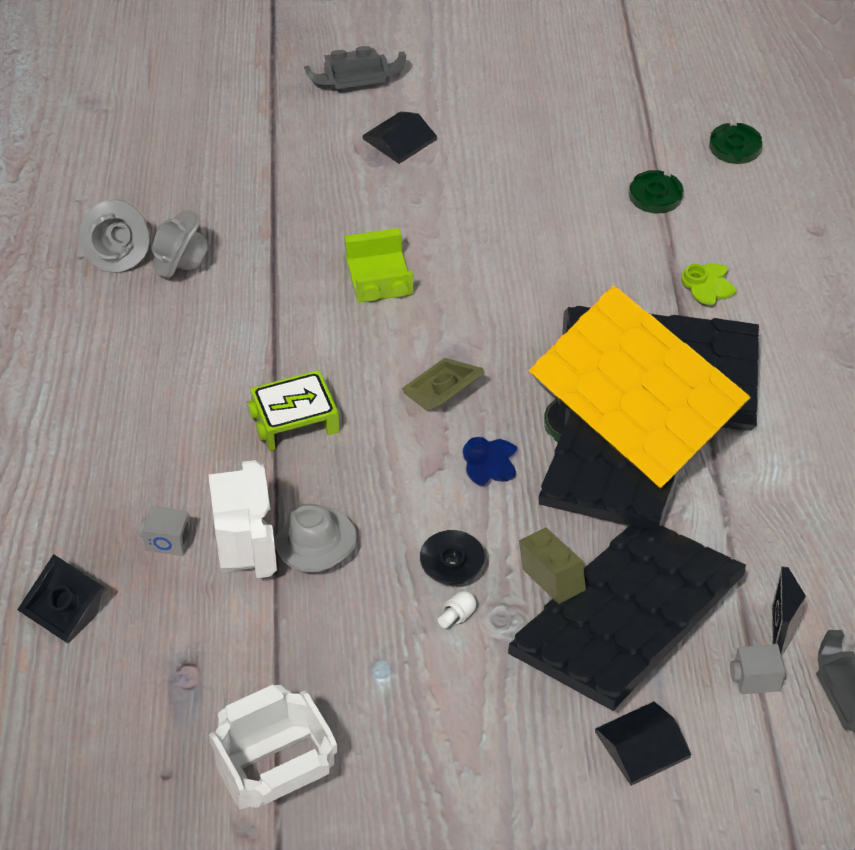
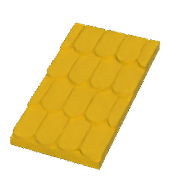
M614 285L528 370L533 377L660 489L750 399L748 394L722 372L708 363L690 346L682 342L651 314L643 310Z

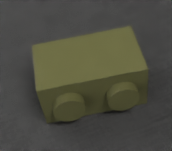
M547 527L519 540L523 570L558 604L586 590L583 560Z

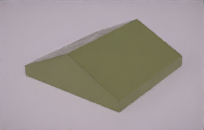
M443 358L403 387L402 390L410 399L426 411L442 405L484 374V370L481 367Z

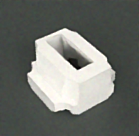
M257 460L244 461L240 471L209 474L221 573L255 568L256 578L272 576L277 571L272 525L262 519L270 510L263 464H260Z
M270 685L225 706L218 713L219 723L217 730L209 734L210 744L214 749L217 770L239 810L248 807H262L330 774L329 768L335 765L334 754L337 753V743L310 695L306 691H301L300 694H293L282 685ZM309 737L318 749V753L313 749L260 774L259 781L248 779L243 771V768Z

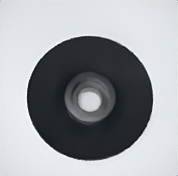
M446 530L432 535L424 542L420 551V563L424 572L433 580L443 584H462L472 580L481 572L485 561V553L481 543L472 535L458 530Z

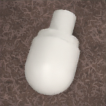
M467 591L455 593L445 602L443 614L438 618L439 625L447 628L452 623L459 624L464 622L475 611V597Z

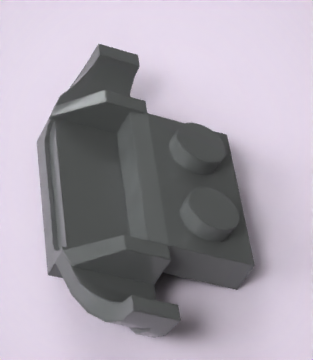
M361 46L356 48V51L335 50L331 52V55H324L325 73H313L309 65L304 66L307 76L317 84L333 85L335 89L386 82L385 77L398 73L404 67L406 54L404 51L399 52L397 59L392 63H388L384 54L378 55L374 48Z
M828 630L819 648L817 658L819 670L816 675L844 730H852L855 733V654L853 651H842L841 643L844 637L842 630Z

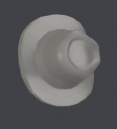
M108 200L101 202L90 209L81 221L79 239L83 252L93 265L103 271L121 272L130 269L141 262L149 250L150 233L148 225L142 214L126 201Z
M182 211L174 219L165 220L157 229L151 248L154 254V270L158 275L169 278L174 275L176 268L192 271L200 266L202 258L208 251V243L196 231L200 225V220L194 212Z
M303 504L294 511H291L290 522L277 533L274 544L283 562L293 569L302 572H319L333 567L350 555L356 545L357 534L353 523L339 510L321 505Z

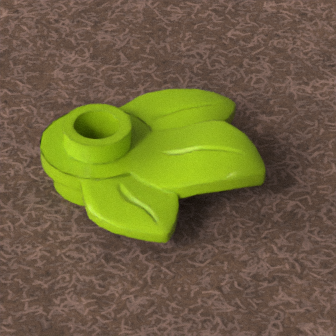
M707 263L704 266L691 264L686 267L681 275L682 284L691 289V294L697 301L706 305H714L716 298L726 299L733 296L737 291L730 282L723 278L727 273L728 267L722 264Z

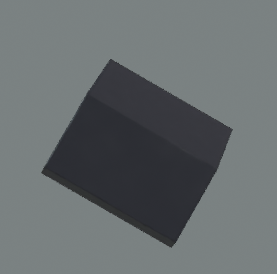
M400 111L363 134L362 138L400 164L436 141L437 135L419 113Z
M53 554L17 610L69 644L94 619L105 587Z
M783 566L781 567L772 602V645L778 644L781 657L796 635L806 598L805 593L789 567Z
M655 701L595 728V733L630 786L691 758L689 748L674 717Z

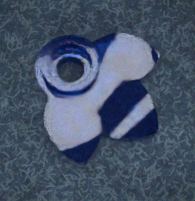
M483 437L469 439L463 447V458L467 462L466 473L468 477L479 486H485L490 478L500 482L514 479L516 471L509 457L515 454L517 446L503 439H496L490 442Z

